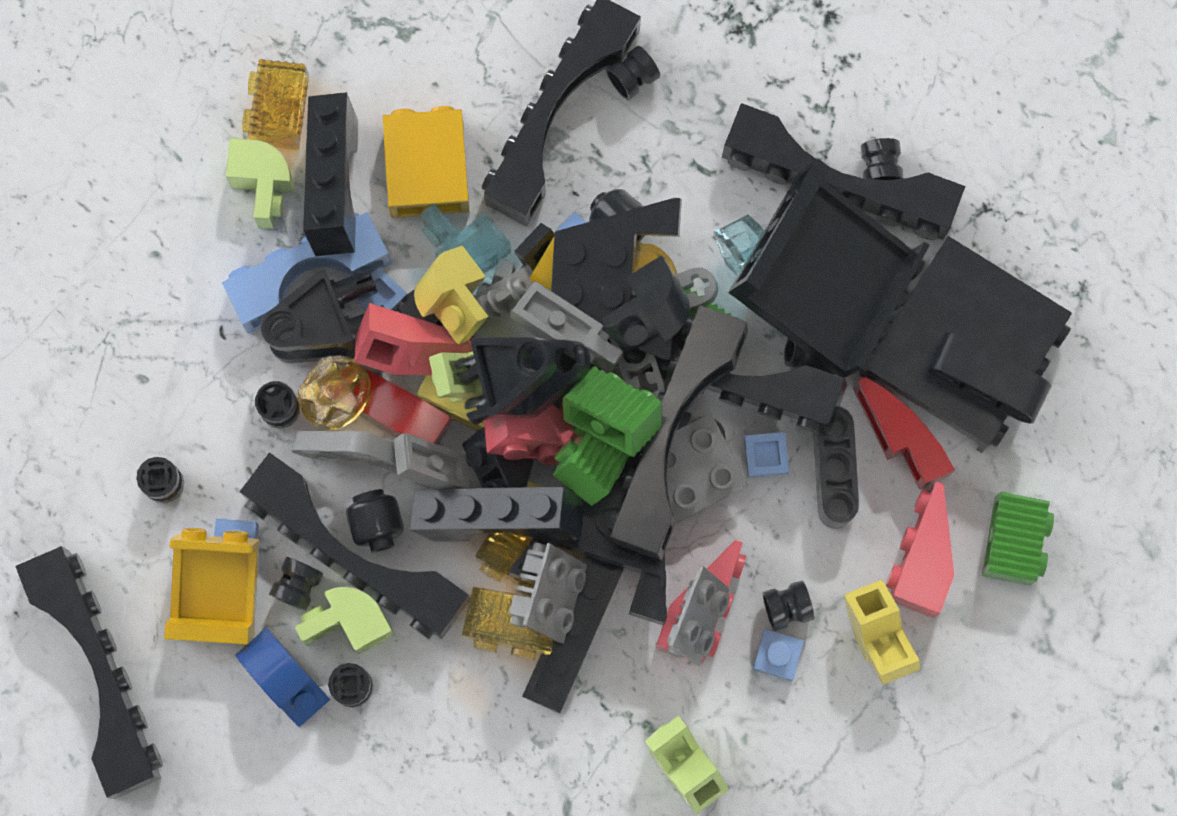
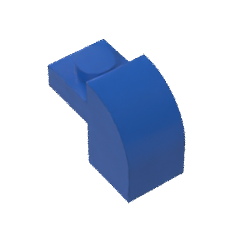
M267 627L253 638L248 645H245L235 654L239 662L261 689L298 727L302 726L330 701L326 693L306 673Z

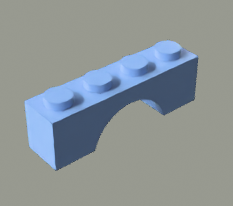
M368 212L360 216L358 213H355V253L315 257L305 236L301 240L302 244L289 250L286 248L277 249L268 254L264 262L252 268L250 266L240 267L228 275L229 279L223 281L222 284L248 334L261 328L262 319L267 312L285 299L287 290L292 282L306 271L328 267L338 269L352 276L368 268L372 274L378 267L383 269L392 264L389 253Z

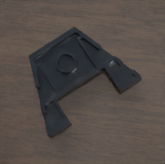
M671 198L555 231L551 292L602 324V330L609 335V338L613 339L606 329L602 318L633 299V289L626 277L634 273L636 237L637 235L680 237L682 199ZM660 333L635 348L664 360H671L673 337L665 342Z
M617 479L609 494L591 506L585 501L581 540L542 541L533 538L519 559L511 566L509 572L511 577L520 579L521 573L537 577L536 574L527 573L522 570L527 550H532L534 543L546 546L549 543L557 548L561 547L638 572L641 575L628 614L663 626L665 625L667 619L665 553L660 561L616 545L610 537L612 531L607 529L614 508L616 506L622 507L627 492L623 491L624 481Z

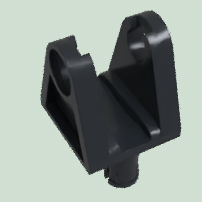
M369 268L337 282L334 279L329 280L326 270L317 272L267 312L262 319L261 333L267 344L270 345V349L275 357L286 363L354 359L355 335L365 313L349 319L348 315L344 316L342 310L345 309L344 305L373 293H378ZM283 319L272 329V326L276 321ZM289 331L293 332L289 338L285 340H279L280 336L283 333Z
M475 337L470 339L473 355L458 359L455 369L467 367V370L456 373L464 384H470L480 379L483 395L467 399L465 402V409L477 408V410L468 412L466 415L473 424H479L493 417L533 418L540 415L585 377L589 371L591 361L587 347L582 342L576 340L535 337ZM569 349L575 353L577 363L566 373L560 365V358L563 352Z

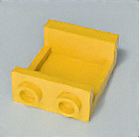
M437 106L429 112H415L412 109L404 108L394 110L388 115H382L388 208L391 218L470 212L462 109L454 110L451 106Z
M183 528L181 534L177 533L170 539L169 548H173L170 618L165 622L164 639L248 645L255 635L259 539L248 538V532L231 530L224 531L223 536H208L206 529Z

